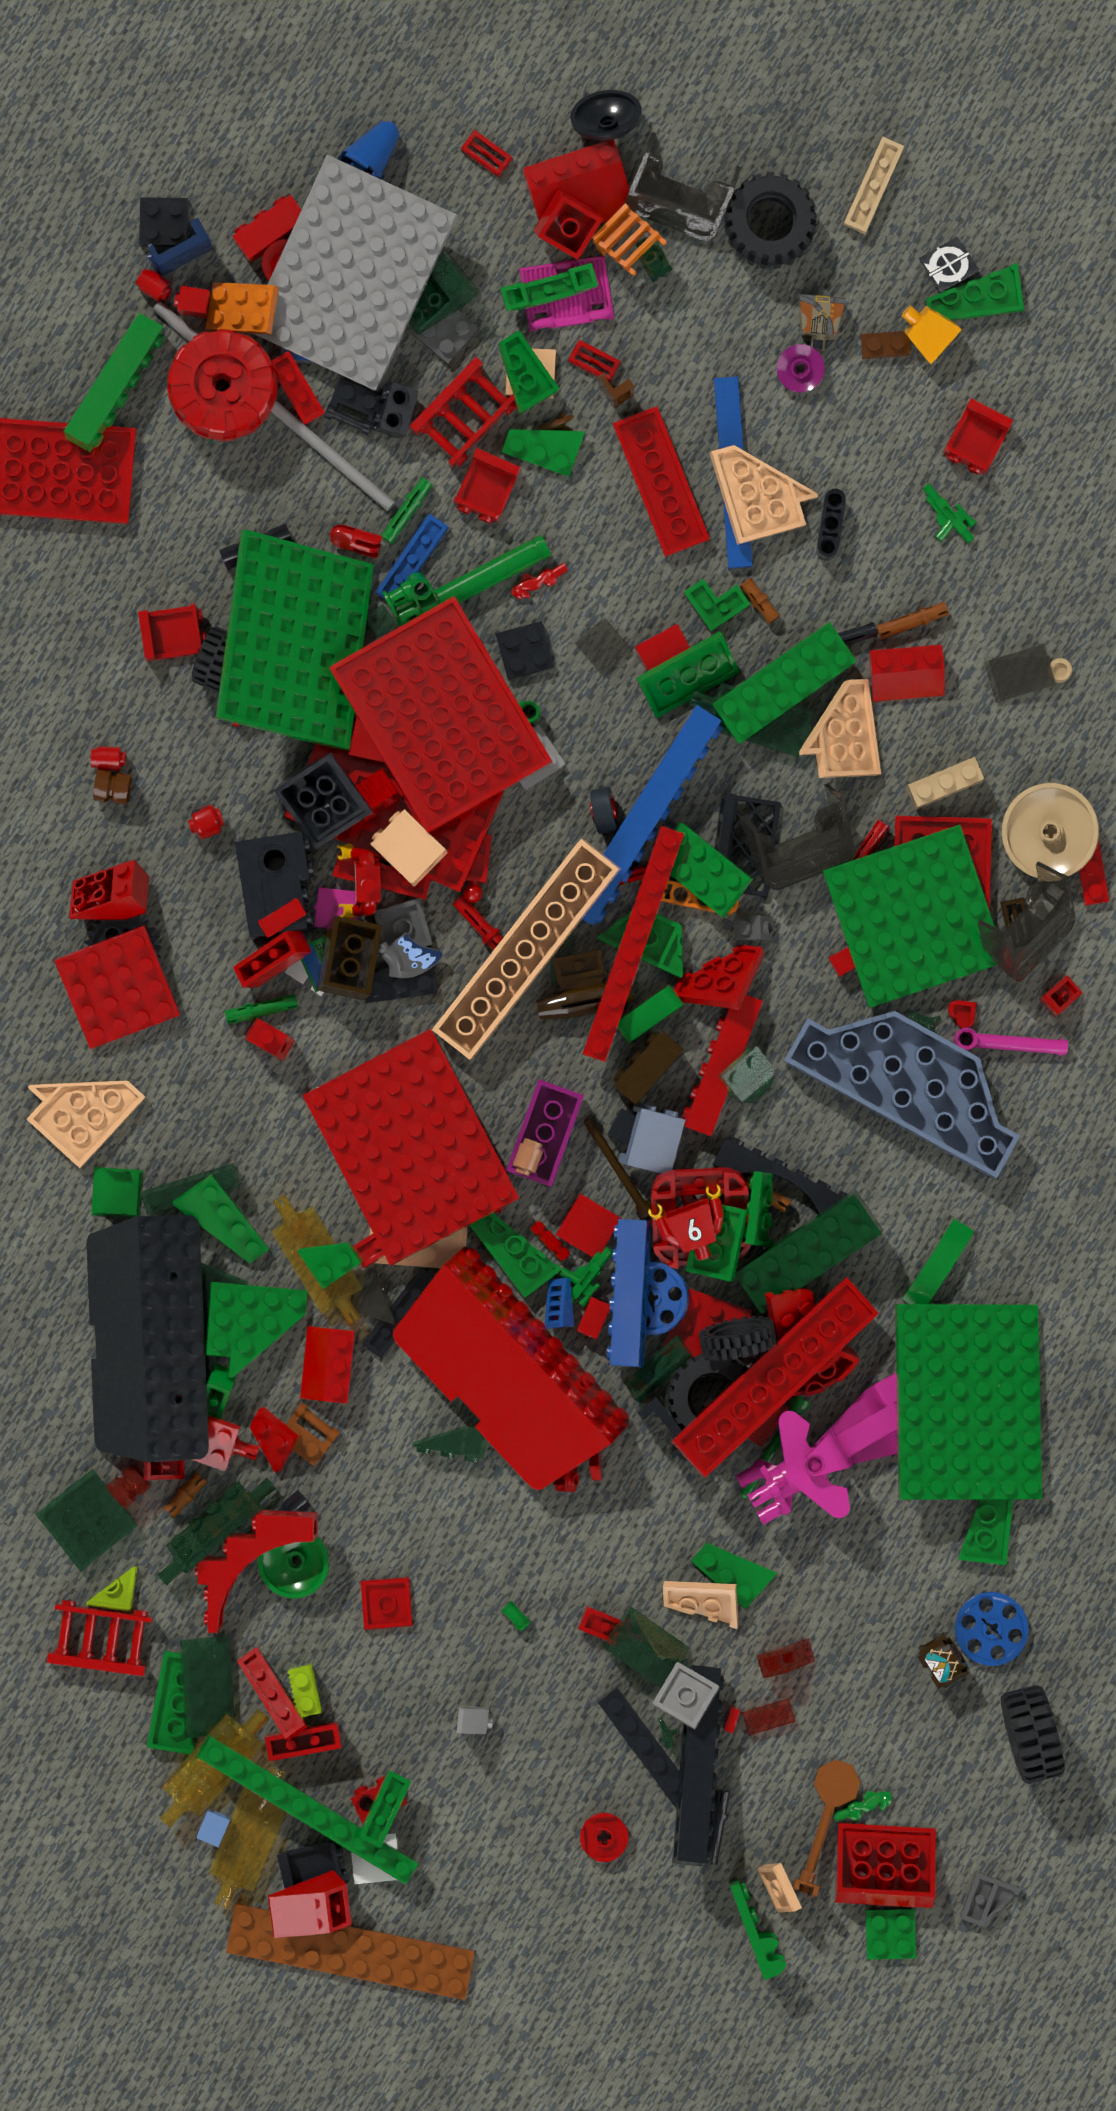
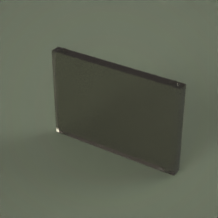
M1044 644L984 662L996 703L1056 685Z

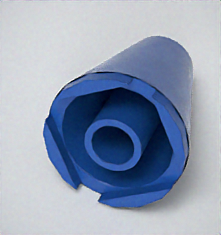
M391 121L379 122L342 151L338 156V160L381 179L400 136L398 127Z

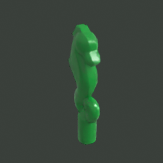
M886 1790L877 1793L867 1791L863 1798L864 1802L852 1801L848 1803L846 1809L833 1812L835 1822L847 1818L857 1821L861 1818L862 1811L870 1812L880 1803V1810L884 1811L886 1806H890L892 1802L891 1792Z

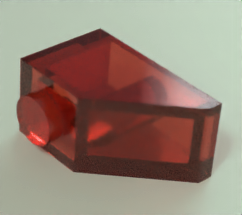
M808 1638L756 1655L763 1678L782 1675L815 1662Z

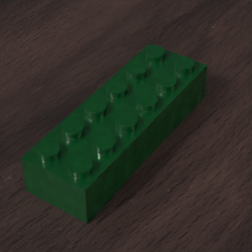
M854 1190L738 1267L735 1277L762 1314L768 1310L765 1298L766 1293L772 1292L774 1295H779L785 1290L796 1291L880 1236L883 1228L857 1190Z

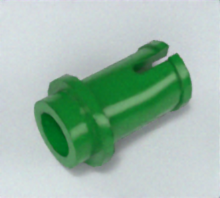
M513 1601L509 1602L501 1610L516 1626L515 1630L518 1629L522 1632L531 1623L530 1617H526Z

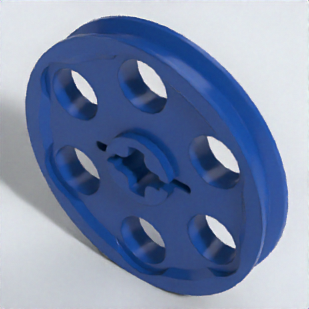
M650 1262L648 1297H650V1292L652 1291L653 1295L658 1296V1299L654 1301V1306H652L651 1302L647 1301V1315L650 1318V1325L646 1328V1334L659 1335L672 1330L682 1321L688 1309L689 1292L684 1279L675 1269L662 1263ZM658 1269H664L667 1273L666 1280L661 1283L657 1282L654 1278V1274ZM674 1287H678L682 1291V1297L678 1301H673L669 1296L670 1290ZM666 1310H670L674 1314V1319L669 1324H665L661 1320V1315Z
M984 1592L973 1596L964 1603L956 1617L955 1635L960 1648L970 1659L983 1665L997 1666L1013 1660L1022 1651L1028 1638V1621L1023 1609L1015 1600L1002 1593ZM984 1598L990 1599L993 1604L992 1609L988 1612H983L979 1608V1602ZM1006 1605H1012L1016 1609V1614L1011 1619L1005 1618L1002 1614V1610ZM966 1615H971L975 1619V1624L970 1629L964 1628L961 1624L962 1618ZM983 1618L991 1625L996 1623L998 1626L995 1629L1002 1639H999L993 1633L987 1635L986 1631L988 1628L981 1619ZM1012 1629H1019L1022 1634L1020 1641L1016 1643L1011 1642L1008 1638V1633ZM978 1639L981 1643L980 1650L974 1653L970 1652L967 1648L969 1640ZM994 1646L1003 1647L1004 1655L1002 1658H992L991 1649Z

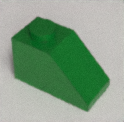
M216 1363L206 1386L208 1415L221 1419L237 1374L233 1378H227L228 1368Z

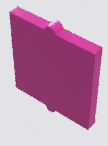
M319 887L317 905L314 906L316 909L314 927L328 928L329 921L335 915H343L344 910L343 907H339L340 904L355 905V891ZM358 916L350 919L358 920Z

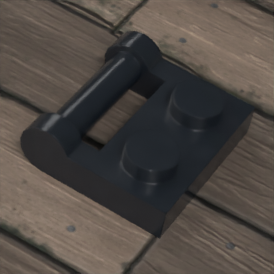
M340 378L325 411L324 418L329 420L333 418L361 430L362 434L368 436L373 426L371 421L375 409H378L380 402L378 393ZM338 404L368 416L366 422L336 410Z

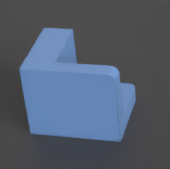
M208 1809L197 1834V1839L219 1847L231 1817Z

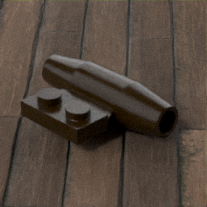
M600 949L554 957L553 963L557 982L563 991L536 1000L539 1018L570 1019L596 1014L607 984L602 983L605 972ZM632 986L625 1005L635 1001Z

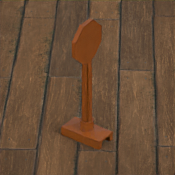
M836 1759L818 1768L813 1785L825 1806L805 1870H802L800 1879L791 1881L794 1892L798 1890L806 1893L809 1898L816 1897L820 1888L813 1884L816 1877L814 1873L834 1808L855 1799L860 1785V1780L853 1766Z

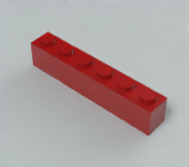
M746 995L739 1010L726 1008L728 1009L726 1017H720L716 1027V1031L720 1032L717 1041L711 1040L707 1053L711 1054L708 1063L703 1062L698 1074L702 1076V1080L699 1086L694 1085L690 1098L694 1099L691 1108H685L682 1119H685V1128L711 1137L763 1003L762 1000Z

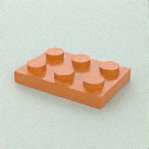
M213 282L205 329L212 332L219 329L235 330L237 333L271 335L279 287L275 285Z

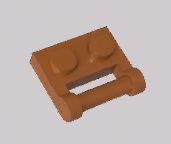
M302 1402L285 1425L299 1435L293 1451L312 1466H315L340 1434V1431L336 1428L332 1429L307 1409L308 1406ZM300 1417L305 1419L326 1435V1440L324 1442L319 1440L297 1423Z

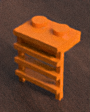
M624 204L592 237L596 249L603 256L606 253L610 255L633 277L637 273L631 266L656 241L663 246L667 244V241L656 230L654 231L646 221L644 222L636 212L634 213L627 204ZM638 223L640 227L615 252L612 251L611 248ZM648 232L650 236L625 261L622 260L621 257Z

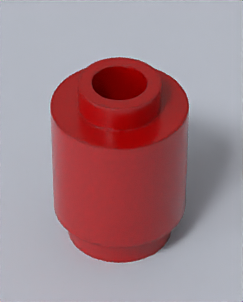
M146 268L141 272L135 283L140 291L157 302L162 299L166 301L173 290L170 287L171 282L155 271H149Z
M98 746L97 749H91V768L105 771H121V767L126 766V752H122L121 747Z

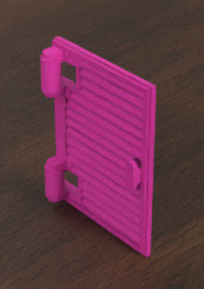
M597 256L519 268L521 282L528 283L592 263L598 282V287L581 294L541 306L527 308L526 315L529 332L537 331L540 328L549 327L551 329L591 323L594 320L605 318L606 320L614 319L605 257ZM603 304L604 309L592 311V305ZM547 313V318L536 319L535 314Z

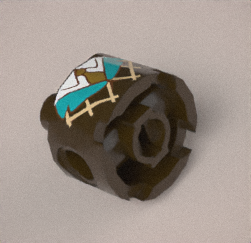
M942 1632L932 1641L919 1647L920 1651L917 1657L924 1668H930L933 1675L931 1679L938 1689L941 1687L947 1688L955 1681L971 1673L968 1666H963L962 1663L965 1662V1659L950 1637L947 1638L946 1632Z

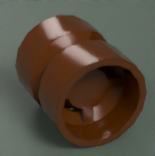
M97 770L93 800L108 802L109 799H112L115 804L128 805L132 775L117 773L113 776L111 771Z

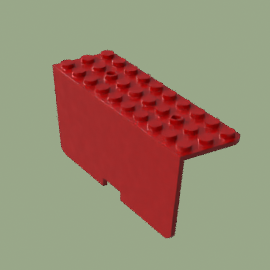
M463 1247L442 1266L393 1330L395 1342L450 1401L458 1396L481 1420L475 1428L533 1489L541 1490L588 1460L612 1444L629 1425L628 1413L613 1402L611 1395L599 1387L593 1375L585 1372L579 1365L577 1358L569 1354L563 1348L561 1341L545 1329V1324L530 1313L529 1307L516 1298L510 1286L502 1283L494 1269L487 1266L473 1248Z

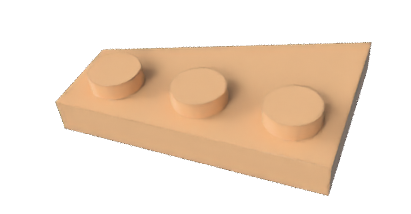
M664 1581V1607L690 1615L697 1613L708 1617L709 1621L717 1623V1620L729 1623L731 1628L738 1629L736 1584Z

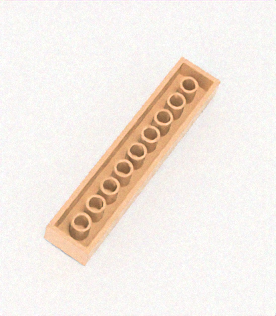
M580 839L432 1030L469 1060L473 1059L621 868L585 839Z

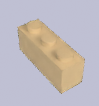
M973 757L913 782L906 789L915 810L979 784L984 780L976 758Z

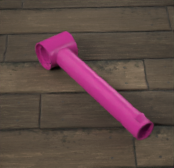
M963 1028L953 1036V1043L966 1051L974 1047L1059 1054L1058 1056L1067 1055L1068 1040H1064L1061 1037L1060 1040L980 1034L971 1028ZM962 1033L970 1036L971 1043L969 1046H964L960 1043L959 1037Z

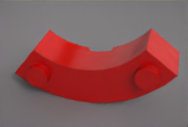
M845 1345L792 1396L806 1395L807 1397L825 1391V1388L837 1381L841 1382L860 1361L855 1350Z

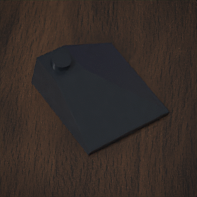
M332 752L300 769L274 789L276 795L315 849L373 813L372 808Z

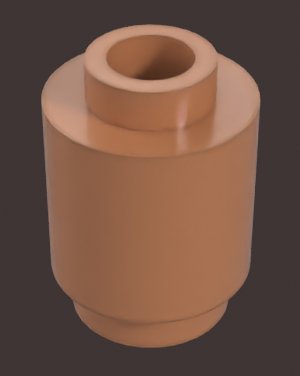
M525 1138L523 1144L520 1143L512 1164L517 1167L515 1171L529 1176L530 1172L535 1173L543 1153L541 1151L543 1145Z

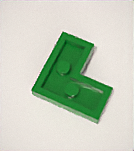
M704 578L683 593L710 632L750 606L749 601L738 585H735L717 598Z

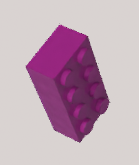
M538 1079L506 1172L552 1188L584 1095ZM525 1138L543 1145L541 1149L543 1153L535 1173L530 1172L529 1176L516 1172L517 1167L512 1165L520 1143L523 1144Z

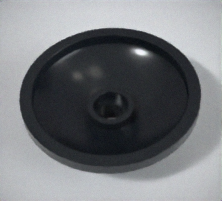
M603 90L589 94L579 100L571 111L570 119L573 129L579 135L595 141H609L623 137L631 132L641 120L642 108L638 99L630 93L619 90Z

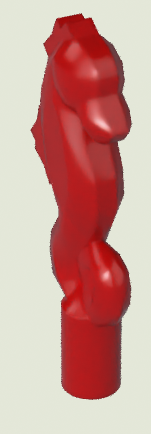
M562 563L552 570L543 569L536 578H533V575L524 574L521 581L512 587L510 593L519 600L523 598L529 599L530 594L526 591H535L543 583L547 586H553L557 581V577L567 572L568 569Z

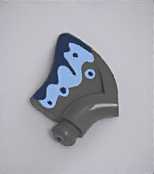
M406 932L400 935L390 946L385 941L378 946V953L381 954V957L389 965L390 977L410 978L420 975L432 968L443 957L442 952L416 943Z

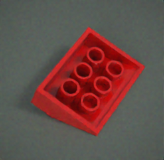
M614 140L604 141L523 168V177L538 222L558 189L598 211L603 218L600 224L607 222L624 204H627L634 213L636 212Z
M838 1823L835 1903L933 1908L935 1900L936 1828Z

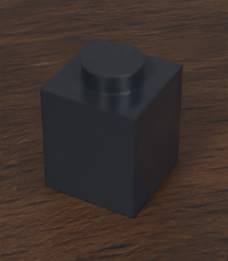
M627 1107L626 1111L621 1108L607 1135L628 1146L637 1112Z

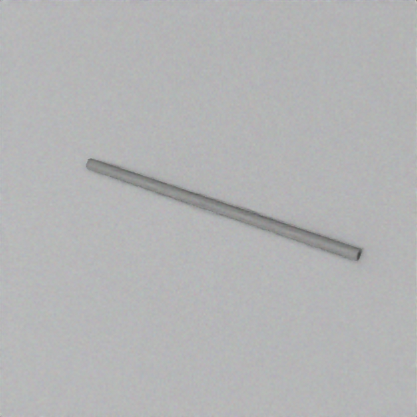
M161 301L154 306L153 311L189 342L194 336L198 335L196 331ZM275 402L272 413L387 512L393 507L395 502L280 403Z

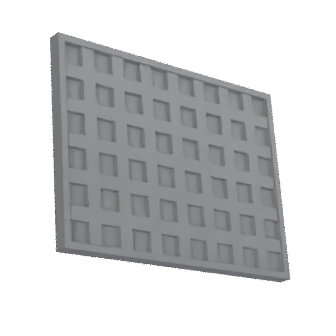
M326 155L268 285L279 287L271 335H254L372 390L378 391L458 215Z

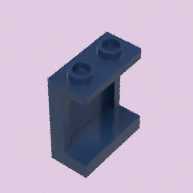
M199 218L190 222L195 236L162 254H157L152 243L147 245L150 252L146 255L155 272L160 271L162 276H165L213 249L210 238Z

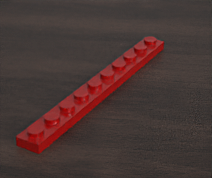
M663 826L660 828L582 1055L602 1062L606 1061L684 833Z

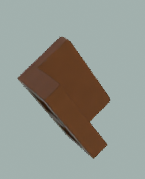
M603 373L599 375L598 385L613 408L634 396L635 386L630 379L613 389Z

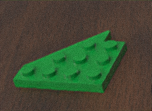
M211 1282L205 1355L229 1357L227 1378H233L306 1314L307 1290Z

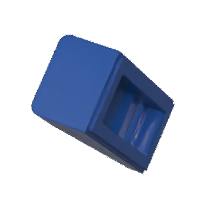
M570 1278L548 1280L545 1329L574 1326ZM557 1286H562L561 1291H557Z

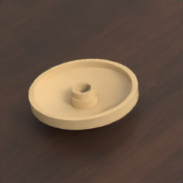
M1057 783L1035 785L1020 793L1008 807L1002 825L1003 844L1012 862L1026 874L1046 880L1066 878L1081 870L1092 858L1099 840L1098 818L1090 802L1077 790Z

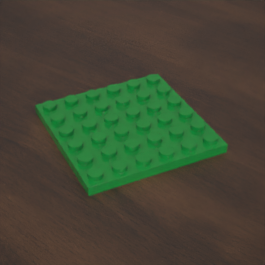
M960 825L822 871L868 1008L1006 962Z

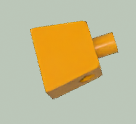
M910 305L901 315L910 324L904 332L930 364L936 360L962 330L955 322L928 306L919 313Z

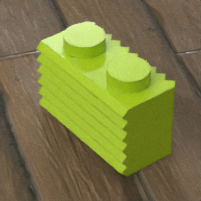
M312 1663L290 1668L287 1673L290 1674L288 1677L291 1679L289 1683L292 1684L291 1688L294 1694L292 1697L295 1698L293 1702L296 1703L295 1707L300 1715L306 1717L321 1713L322 1708Z

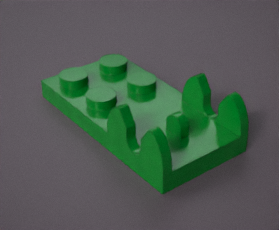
M738 1878L729 1881L763 1979L767 1980L779 1975L786 1968V1961H784V1955L776 1954L774 1951L779 1944L776 1934L772 1932L757 1933L754 1924L759 1922L753 1905L750 1907L747 1905L746 1901L750 1900L745 1883L740 1884Z

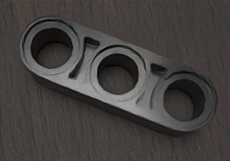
M837 488L831 489L826 493L822 506L816 553L820 559L829 561L836 556L841 537L846 496L843 491ZM837 496L840 498L841 504L836 507L831 506L828 498ZM832 519L837 523V528L829 530L825 527L824 522ZM830 543L833 545L834 551L826 554L821 550V545Z

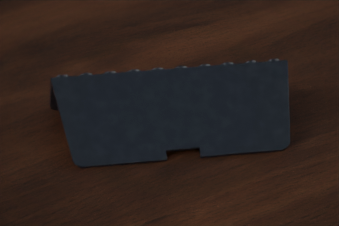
M192 1215L137 1216L89 1234L86 1248L90 1325H95L96 1359H91L94 1442L96 1448L100 1451L144 1462L204 1458L209 1451L201 1244L198 1220Z

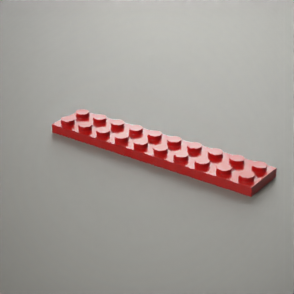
M847 1277L844 1278L786 1332L773 1348L768 1349L671 1442L699 1474L705 1478L879 1313Z

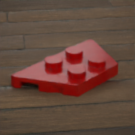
M808 1288L797 1289L796 1291L785 1290L779 1295H774L772 1292L765 1294L769 1318L773 1320L776 1341L815 1306L813 1292Z

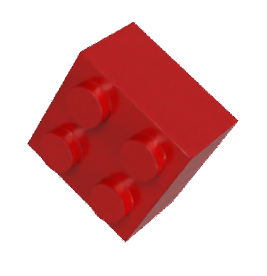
M558 189L535 226L534 231L542 240L578 260L603 218L598 211Z

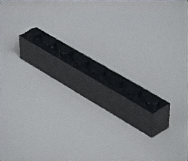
M692 1665L689 1669L717 1684L720 1688L695 1730L683 1723L672 1863L701 1867L706 1864V1861L710 1860L711 1856L708 1836L712 1835L713 1830L710 1812L714 1810L715 1798L711 1796L712 1787H715L717 1774L713 1770L719 1753L718 1748H715L716 1738L718 1739L720 1735V1724H717L718 1714H721L722 1700L719 1699V1693L724 1686V1676L721 1675V1668Z

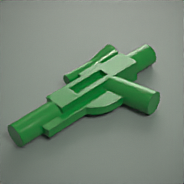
M930 483L922 488L928 496L925 499L936 511V520L941 527L936 533L935 538L942 542L954 528L967 544L973 541L975 537L963 521L966 520L970 528L977 521L969 516L960 504L955 506L958 511L954 512L948 505V501L944 500Z
M606 1246L602 1253L598 1251L587 1266H580L574 1273L566 1268L562 1269L560 1277L570 1278V1282L575 1284L571 1290L572 1306L584 1294L585 1297L579 1301V1304L586 1308L591 1297L600 1287L598 1283L594 1286L591 1283L597 1275L601 1274L603 1266L613 1254V1250Z

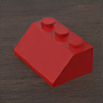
M942 644L871 650L869 652L873 702L945 696Z
M307 1326L300 1399L348 1403L356 1331Z

